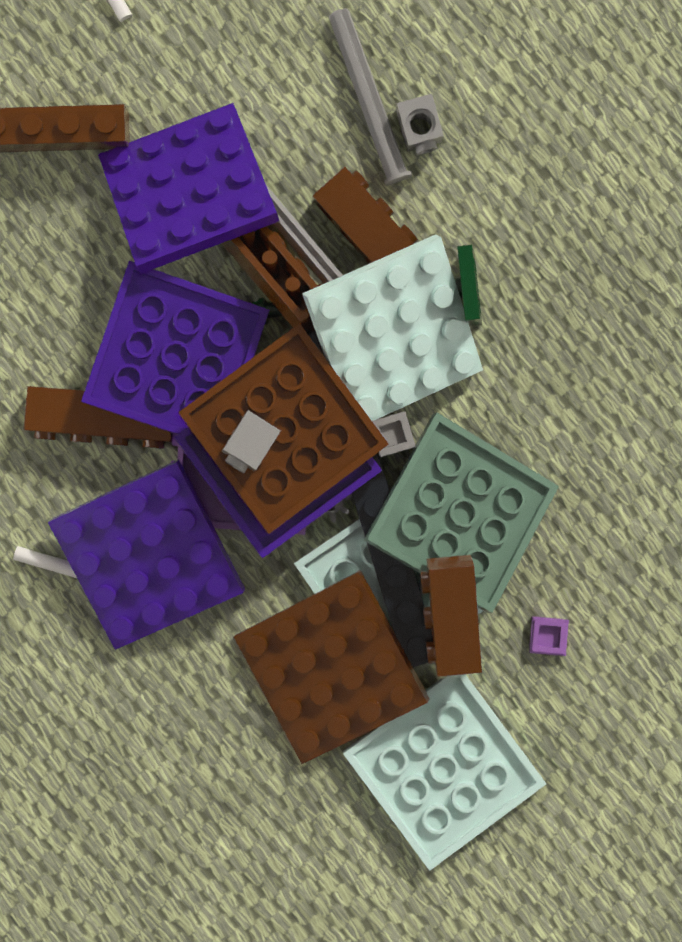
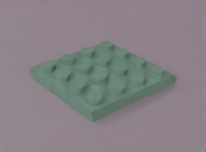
M436 412L432 414L364 541L418 573L427 571L426 559L471 555L475 567L477 607L486 613H493L559 486Z

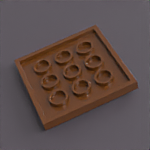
M300 323L178 412L179 416L267 534L273 532L389 445ZM249 410L279 429L280 433L257 470L253 472L247 468L245 473H242L225 462L228 455L223 453L222 450L245 413Z
M361 570L233 636L301 764L428 703L430 700Z

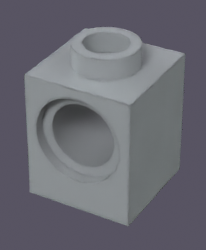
M428 94L397 103L396 114L407 152L416 150V154L421 155L438 149L437 143L442 142L444 135L433 95ZM416 119H423L430 125V131L423 135L416 134L412 131L410 124Z
M248 410L222 450L223 453L228 455L225 462L242 473H245L247 468L254 472L279 435L280 430Z
M405 411L372 421L389 444L378 452L379 458L416 447Z

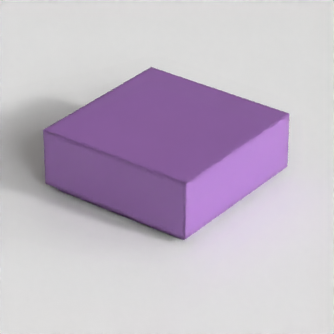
M532 616L529 653L566 656L569 620Z

